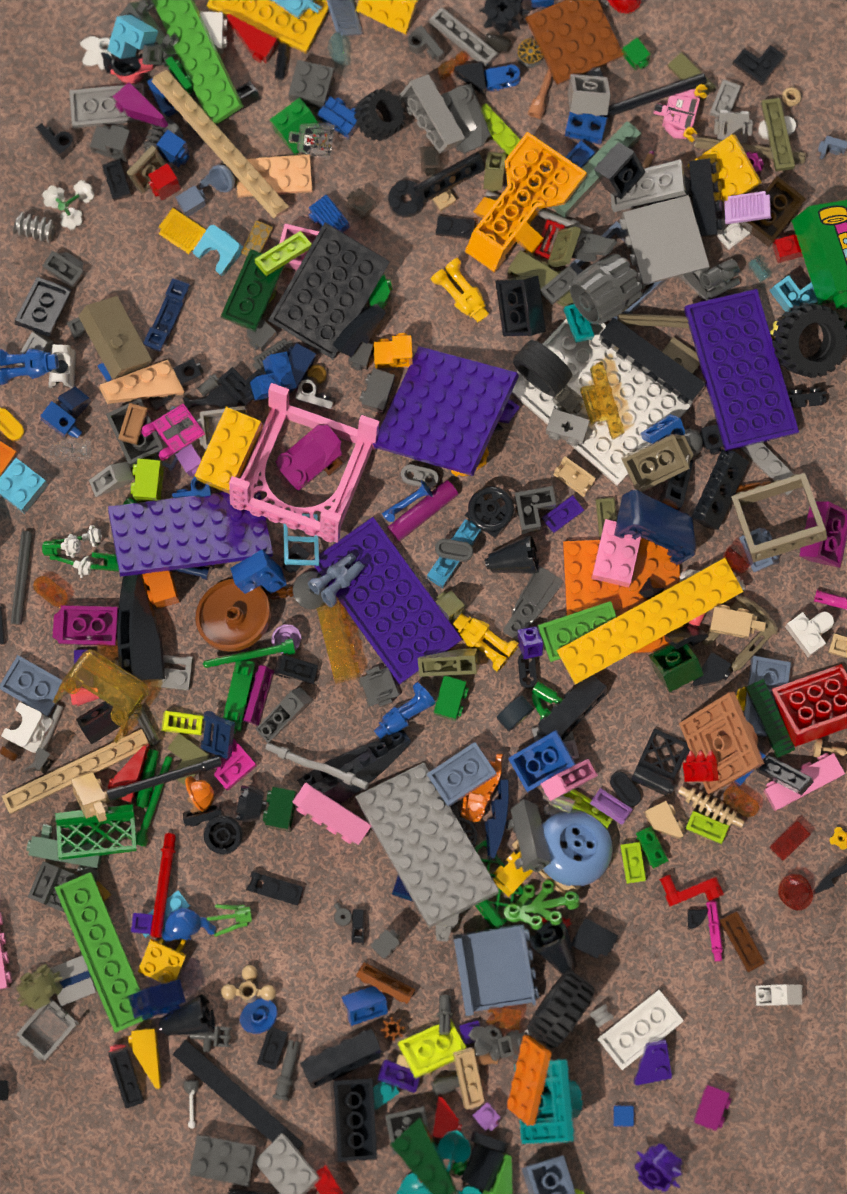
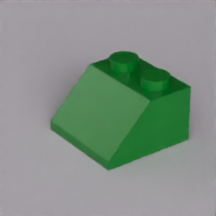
M300 98L269 119L273 130L294 155L303 150L306 129L309 127L310 129L321 128L312 112ZM313 129V133H324L322 129ZM292 134H299L298 142H291ZM308 134L312 136L315 140H317L320 137V134H315L316 137L313 136L314 134Z

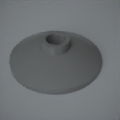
M305 572L298 576L293 584V596L296 602L305 609L313 610L325 605L321 593L318 595L312 593L308 586V581L312 578L322 577L318 572Z

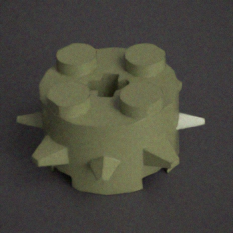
M43 964L32 974L30 972L24 974L20 978L22 982L16 987L20 995L17 1001H21L19 1006L27 1005L29 1009L33 1007L36 1010L50 1003L49 998L55 993L59 995L62 991V985L59 981L63 977H59L60 971L53 973L46 964Z

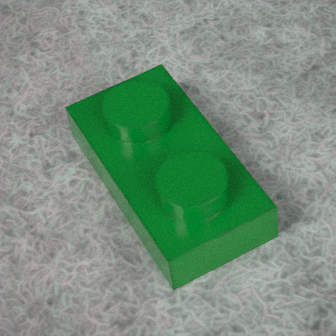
M170 56L165 60L168 69L184 90L191 94L193 92V81L188 74L186 76L183 74V67L178 60L174 61Z

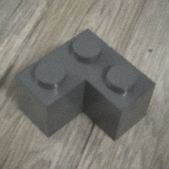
M112 125L111 127L96 126L90 143V149L94 153L127 162L134 141L130 130L123 125Z
M553 486L515 493L521 534L540 531L541 524L538 512L556 508Z
M425 1107L385 1115L391 1143L419 1118L428 1127ZM392 1148L393 1155H397L395 1150Z

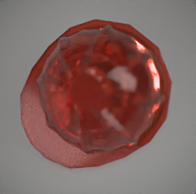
M787 875L778 884L779 898L789 908L796 911L804 910L812 903V888L808 880L802 875Z

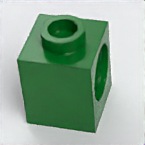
M635 38L622 48L623 57L635 71L639 68L644 69L650 63L651 54L638 38Z

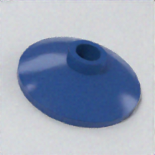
M263 998L257 999L255 1002L249 1003L244 1007L240 1015V1024L248 1033H263L275 1023L278 1015L277 1008L272 1001H266Z

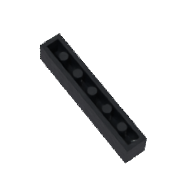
M612 318L601 332L599 340L602 346L607 349H613L620 359H626L631 362V366L637 371L642 370L647 374L646 376L649 380L660 383L666 392L674 393L678 396L677 399L681 403L691 406L704 389L706 383L616 318Z

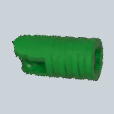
M92 552L91 557L104 558L103 565L93 564L90 569L119 572L116 554Z

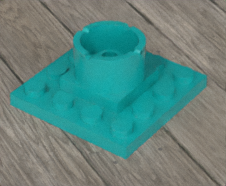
M567 1059L549 1062L535 1125L528 1126L519 1119L521 1144L574 1141L572 1119L580 1115L583 1101L581 1100L582 1093L579 1085L574 1080H568Z

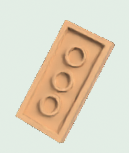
M310 154L247 159L278 195L312 192ZM236 177L237 196H253Z

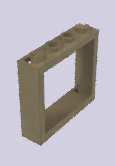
M805 473L795 474L790 478L776 480L771 484L757 486L752 490L738 492L736 495L731 496L753 563L827 540L826 529ZM803 487L817 526L754 545L741 506Z

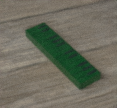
M764 679L746 686L745 689L776 757L779 758L796 750Z

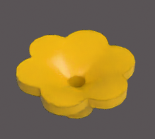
M745 687L739 688L736 695L742 711L745 709L747 695Z

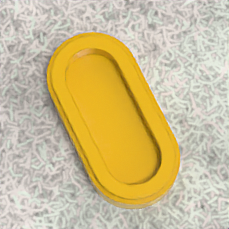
M0 408L1 432L12 441L20 440L24 435L23 426L8 410Z

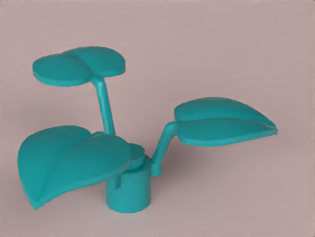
M457 1130L444 1135L438 1145L441 1157L449 1159L447 1165L448 1172L453 1161L463 1163L471 1154L470 1143ZM413 1172L404 1178L396 1194H431L418 1181ZM466 1186L462 1192L458 1190L459 1194H483L474 1186Z

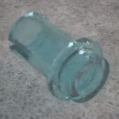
M755 258L748 263V269L753 271L761 283L769 278L770 275L761 265L762 261Z

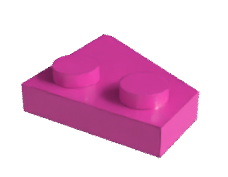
M233 738L232 756L229 759L222 757V767L217 768L214 776L228 791L257 765Z

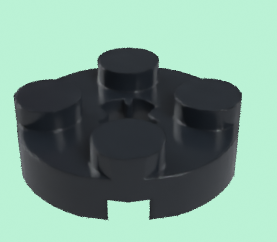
M400 180L390 189L388 203L395 215L409 218L420 213L424 208L425 203L422 204L417 199L413 190V186L417 185L416 182ZM410 195L409 197L412 200L403 203L404 200H401L402 196Z

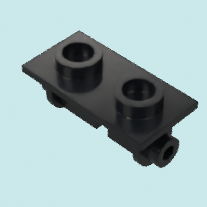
M821 386L810 387V390L802 391V388H793L791 392H788V396L791 397L790 403L792 408L806 407L805 400H808L809 407L822 406L823 403H826V396L822 394H827V391L821 389Z

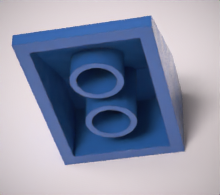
M557 730L508 758L527 792L575 765Z

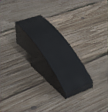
M378 304L366 309L345 327L333 343V346L341 353L352 358L361 342L368 344L386 311Z

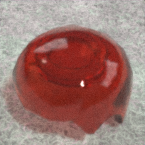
M731 546L725 550L722 559H726L732 572L742 574L749 569L750 563L746 562Z

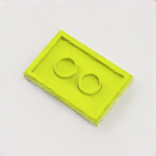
M451 1019L450 1033L448 1035H441L439 1033L438 1024L398 1042V1046L415 1079L454 1062L453 1053L466 1049Z

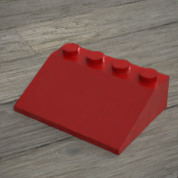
M842 664L771 689L782 721L795 747L847 728V672Z

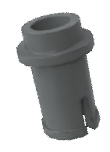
M215 374L209 375V378L197 387V390L203 397L216 386L219 387L220 383Z

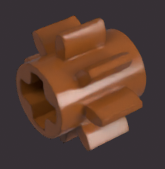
M391 1017V1022L383 1021L386 1027L381 1029V1031H386L385 1039L392 1036L393 1041H395V1036L403 1037L400 1030L405 1029V1027H400L401 1019L394 1022L393 1017ZM390 1024H397L396 1029L398 1032L389 1034L390 1029L388 1026Z

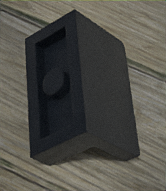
M109 699L76 719L79 727L91 744L124 725Z
M475 1144L461 1180L479 1190L490 1192L504 1154L489 1150L480 1144Z

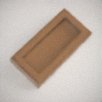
M129 403L118 437L119 440L135 445L138 444L148 408Z

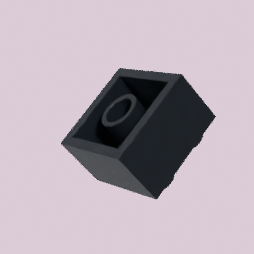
M620 142L611 148L609 153L594 168L605 190L620 200L646 173L635 152Z

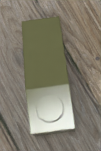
M478 648L456 649L418 657L419 676L477 674L480 667Z

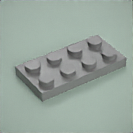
M132 84L145 97L144 84ZM125 85L69 90L73 128L143 121L130 118L124 112L120 113L115 108L114 104L116 102L112 96Z
M682 160L645 168L646 173L621 200L611 194L612 210L618 212L686 195Z

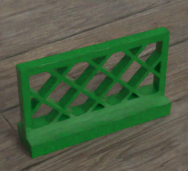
M133 804L107 807L108 811H106L105 815L107 820L102 822L98 821L96 815L85 818L82 810L55 813L58 859L65 860L137 851ZM131 821V826L126 831L119 827L122 822ZM103 824H110L112 826L107 833L99 829ZM84 826L93 828L87 836L80 831ZM70 828L73 832L68 837H65L61 834V829ZM116 829L122 833L117 841L110 837ZM96 831L103 836L97 843L90 839ZM76 834L84 838L78 845L71 841ZM125 837L132 840V846H123L120 843ZM106 839L113 843L110 848L106 849L100 846ZM87 841L94 845L88 851H84L81 848ZM67 844L74 847L70 853H62V849Z
M486 840L474 848L477 854L478 850L483 846L487 850ZM497 855L492 861H488L487 859H481L482 862L487 863L488 873L490 863L498 864L499 867L501 865L505 867V865ZM521 886L517 888L519 892L514 891L511 894L510 904H513L514 894H523ZM498 888L499 893L497 894L496 902L486 899L475 905L492 929L499 928L508 921L506 918L502 919L498 914L499 906L506 907L509 905L499 903L500 892L504 893L500 888ZM529 898L525 905L531 904L532 900Z

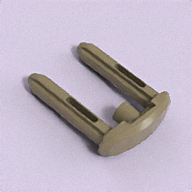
M736 596V601L732 604L730 610L737 611L738 608H746L753 616L757 617L756 621L766 623L765 631H760L732 661L730 669L734 672L740 670L773 634L777 635L778 628L770 615L757 603L744 596ZM709 629L706 632L708 638L702 641L703 645L712 644L720 634L710 632ZM763 636L764 639L753 651H749L753 644Z

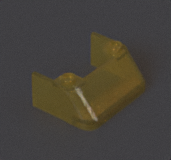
M87 650L79 657L63 679L53 699V703L56 704L67 693L76 694L80 691L81 687H84L113 706L111 719L120 726L114 742L118 743L132 728L149 694V689L144 682L96 651Z

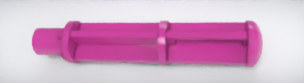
M711 900L706 902L712 946L711 952L714 954L715 961H722L723 949L717 901Z

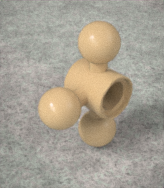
M252 965L243 968L242 977L246 982L242 983L239 989H236L232 984H227L221 990L224 999L232 1000L235 996H241L242 1000L246 1003L255 1002L258 996H261L266 1001H270L276 996V990L271 985H265L262 989L256 988L253 980L257 977V969ZM246 989H253L254 992L251 996H244Z

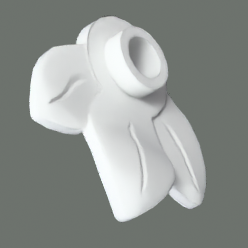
M96 37L84 39L80 43L87 50L83 58V64L87 66L98 64L99 68L103 70L104 65L101 52L108 53L110 57L112 53L103 50L102 47L109 45L110 39H98Z

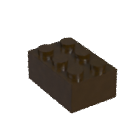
M778 176L774 178L765 190L766 195H770L771 218L739 223L740 226L767 247L772 244L806 200L804 196Z

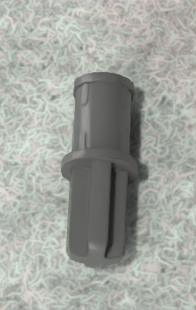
M449 995L439 996V1012L437 1016L439 1017V1033L441 1035H448L450 1033V1018L453 1016V1013L451 1012V996Z

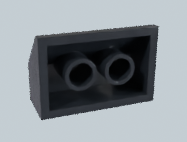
M520 276L495 280L503 336H533L546 332L539 276Z

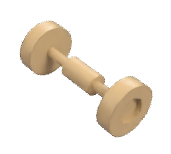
M822 739L815 740L813 757L818 758L821 750L841 756L847 754L845 748L834 746L831 748L822 747Z

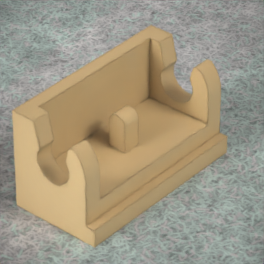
M566 456L553 474L583 497L596 480L595 477Z

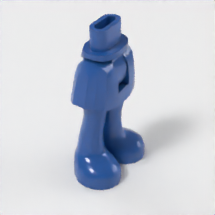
M0 349V366L25 363V367L0 368V385H5L12 378L28 375L30 378L35 379L51 372L52 369L59 368L57 354L29 349L25 354L13 355Z
M418 681L413 685L415 696L406 704L398 708L393 707L382 717V723L379 722L380 726L374 730L380 739L386 734L391 735L409 726L408 720L411 717L432 707L436 703Z

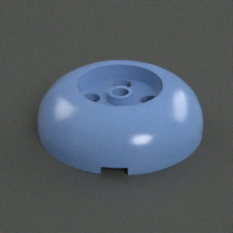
M574 809L558 812L544 822L542 826L551 863L543 870L548 876L567 886H585L595 882L605 873L612 859L613 845L611 836L602 823L591 815ZM572 829H576L578 835H574ZM561 841H564L567 844L566 848H561ZM586 843L592 844L593 848L589 849ZM579 855L581 861H575L574 856Z

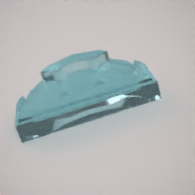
M335 32L328 43L330 57L340 65L348 66L346 37Z

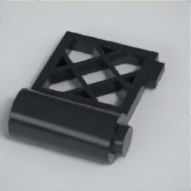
M654 728L631 781L664 796L667 793L672 794L676 785L673 783L682 760H686L690 752L688 744ZM655 734L663 737L665 745L655 747L653 742ZM678 744L684 747L680 754L673 756L670 746ZM667 747L670 757L660 760L657 751ZM654 752L658 762L651 764L644 761L646 754ZM672 760L675 767L673 772L670 773L664 770L662 763Z

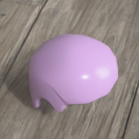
M284 624L275 629L272 634L271 643L273 646L281 645V642L292 638L294 649L296 650L300 645L302 637L298 628L293 625Z

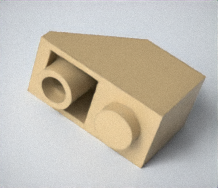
M665 801L644 812L654 831L677 839L683 837L682 833L685 830L680 821L676 822L673 816L676 812L672 804L668 805Z

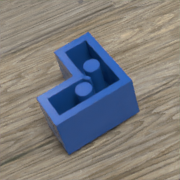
M287 352L271 354L265 358L263 365L266 375L257 376L250 382L255 400L269 398L268 389L271 383L289 389V394L297 387Z
M263 549L230 568L235 585L244 594L260 585L272 594L287 585L282 568Z

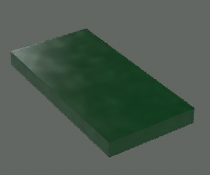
M250 249L220 317L256 332L285 265L266 276L255 264V258L263 253Z

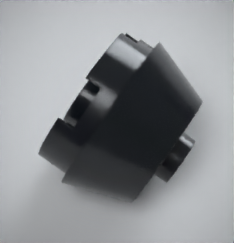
M242 785L241 791L244 792H241L238 800L237 813L240 814H237L236 820H241L243 823L260 820L261 813L266 810L267 804L264 801V792L252 785Z
M217 816L207 823L204 829V841L207 847L214 853L229 854L235 851L241 844L242 829L239 823L232 817Z

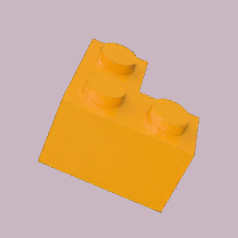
M398 333L396 336H392V341H389V339H379L378 342H374L375 368L409 367L413 365L411 335Z

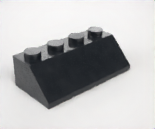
M373 1079L330 1081L335 1162L376 1160L377 1145Z

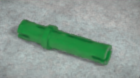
M148 750L141 780L154 776L159 751ZM153 787L138 791L136 807L148 808L149 796L153 792Z

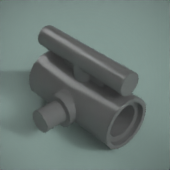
M729 259L699 275L700 283L705 289L715 288L707 292L709 299L740 284L738 278L730 281L740 271L735 260Z

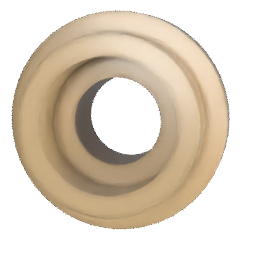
M787 88L783 92L782 100L786 105L795 106L800 102L801 94L796 88ZM788 95H793L795 99L790 100Z

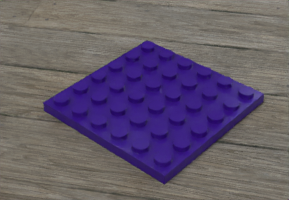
M419 346L413 357V365L409 366L379 429L377 441L372 445L377 449L473 476L519 375L517 372Z

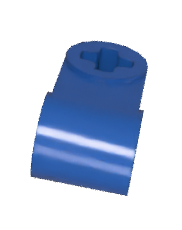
M508 65L485 70L484 77L487 91L492 92L494 91L493 89L501 90L518 85L520 82L519 68L515 65Z

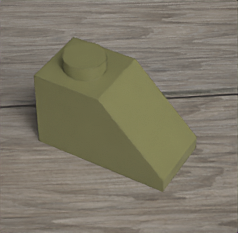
M488 152L483 189L502 191L506 160L505 153Z
M444 591L437 596L436 604L449 622L465 612L464 604L452 591L448 593Z

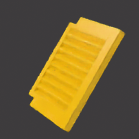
M174 208L171 209L159 226L161 229L159 235L188 254L194 250L206 232V229Z

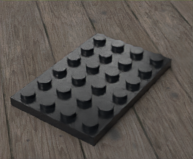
M325 222L268 321L329 358L334 359L338 350L333 346V343L345 327L361 313L391 261Z

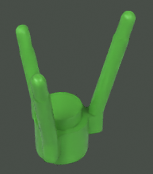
M216 904L215 908L236 910L235 914L207 917V921L236 918V922H240L215 933V937L237 928L245 927L248 922H252L250 906L245 907V905Z

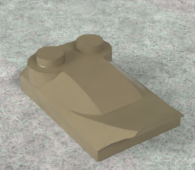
M671 434L635 452L628 453L621 460L635 489L642 492L690 469L689 465L693 453L684 435Z

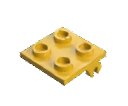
M162 937L159 941L150 939L138 972L173 988L186 958V955L181 952L187 940L182 939L178 948L174 951L163 945L166 940Z

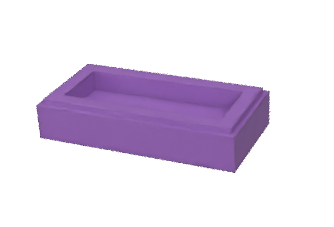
M601 788L590 802L592 806L623 825L633 810Z

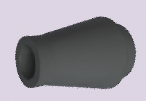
M458 1075L438 1077L431 1081L435 1096L440 1095L442 1097L460 1087Z

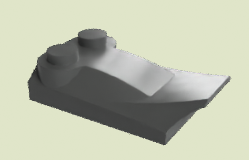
M473 85L459 86L441 95L465 137L460 145L456 147V150L466 154L483 146L486 139L491 137V133Z

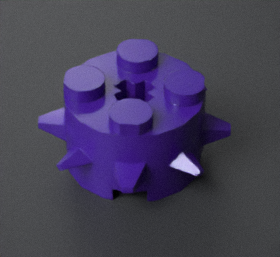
M657 1144V1146L648 1148L645 1154L639 1151L636 1152L641 1159L638 1163L634 1164L635 1170H638V1179L645 1187L652 1191L656 1188L661 1190V1192H666L671 1185L680 1187L675 1180L678 1176L682 1175L681 1166L683 1162L681 1158L669 1151L664 1144Z

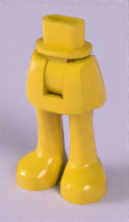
M455 258L445 267V271L444 269L439 270L430 280L436 285H441L456 301L454 306L470 318L473 317L479 323L489 315L485 309V302L478 287L473 288L460 272L461 261L459 258ZM446 272L464 291L463 294H461L458 291V289L453 285V283L448 278Z
M461 613L453 623V626L458 629V633L470 648H478L493 662L492 668L496 672H499L504 667L508 659L494 651L483 642V639L485 638L508 658H511L519 647V643L514 640L508 643L500 639L489 630V624L476 618L466 617Z

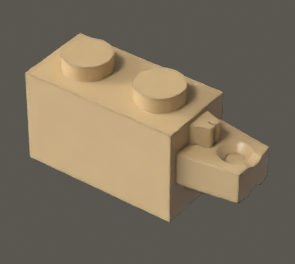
M719 605L714 607L710 632L748 639L749 634H754V630L764 632L766 623L756 621L757 617L749 613L747 609L738 608L735 611L730 610V606Z
M93 772L72 779L73 793L85 818L96 815L99 822L107 820L105 815L106 811H108L107 803L109 798L107 792L102 791L101 780L96 779Z

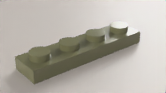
M780 98L762 100L761 107L775 172L794 169L795 164Z

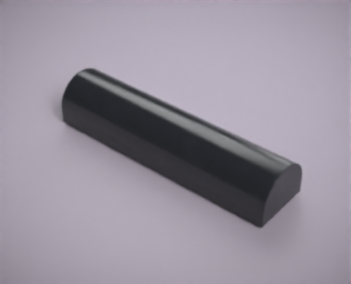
M476 152L413 186L417 199L424 204L485 171L481 154Z

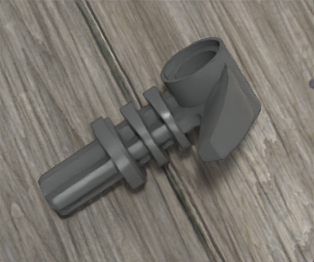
M162 112L160 113L164 116L168 126L164 128L151 124L152 129L148 130L149 136L146 137L148 142L143 143V147L146 149L145 152L151 146L158 150L157 143L167 130L181 139L184 138L179 127Z

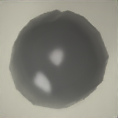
M685 428V438L693 453L692 458H695L702 451L703 438L696 429Z

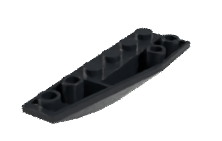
M142 574L123 576L117 624L121 684L139 685L165 679L162 639Z
M402 729L332 758L323 764L332 766L345 773L350 772L355 774L357 778L371 783L400 756L411 743V740ZM315 769L297 780L301 788L307 783L338 804L362 789L355 785L350 786L340 778Z

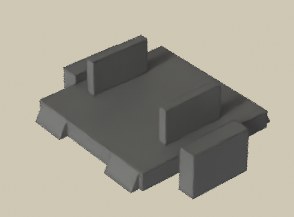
M378 666L367 670V675L358 680L366 694L368 707L379 704L381 708L391 704V699L400 695V691L395 686L392 674L388 668L380 670Z

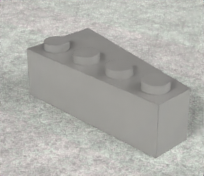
M429 74L410 81L398 96V101L405 103L407 106L406 111L409 115L413 114L416 117V124L420 129L422 128L427 131V138L440 154L458 147L465 137Z

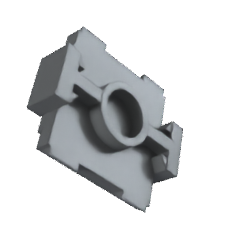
M720 110L719 119H715L714 134H718L717 140H724L730 135L735 134L740 143H747L748 136H752L753 126L752 120H749V111L736 113Z

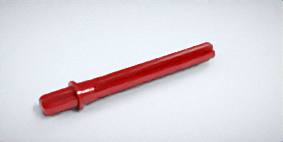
M173 833L165 834L163 848L160 849L162 856L150 933L154 938L162 937L173 855L176 853V850H174L176 835Z

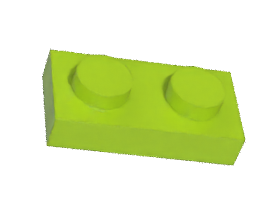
M692 811L685 830L722 844L729 826Z
M640 842L620 845L626 884L646 881Z

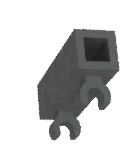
M145 0L130 2L119 15H133L158 30L154 45H162L163 49L161 64L155 65V67H167L165 60L170 56L174 58L177 55L173 45L179 41L178 37L175 34L171 37L170 35H164L148 12L155 5L152 0L147 2Z
M523 799L510 809L512 819L507 821L505 825L508 831L513 828L514 833L517 835L522 858L514 862L516 869L522 867L523 872L529 869L540 872L551 863V858L544 836L538 805Z

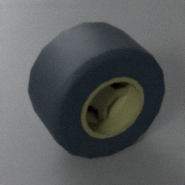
M521 695L497 715V720L507 731H511L528 717L534 708Z

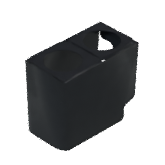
M585 918L571 944L597 959L600 954L607 956L612 951L618 935Z

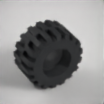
M385 89L374 90L362 98L355 107L354 111L356 114H354V119H357V122H355L356 126L360 127L359 131L361 133H365V137H371L373 141L386 140L398 132L404 125L403 121L406 119V116L403 113L405 108H402V102L398 101V97L396 95L393 96L391 91L386 92ZM376 109L382 114L384 121L378 117Z

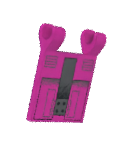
M184 404L154 422L143 426L141 431L143 436L147 437L156 430L168 447L159 452L161 461H165L174 453L205 435Z

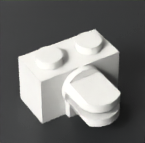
M802 612L787 623L785 628L806 656L810 657L826 644L821 635L833 626L834 620L828 612H821L811 620H808Z

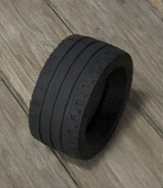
M534 340L527 342L513 360L514 366L526 380L543 393L552 397L561 392L573 375L562 359L546 346Z

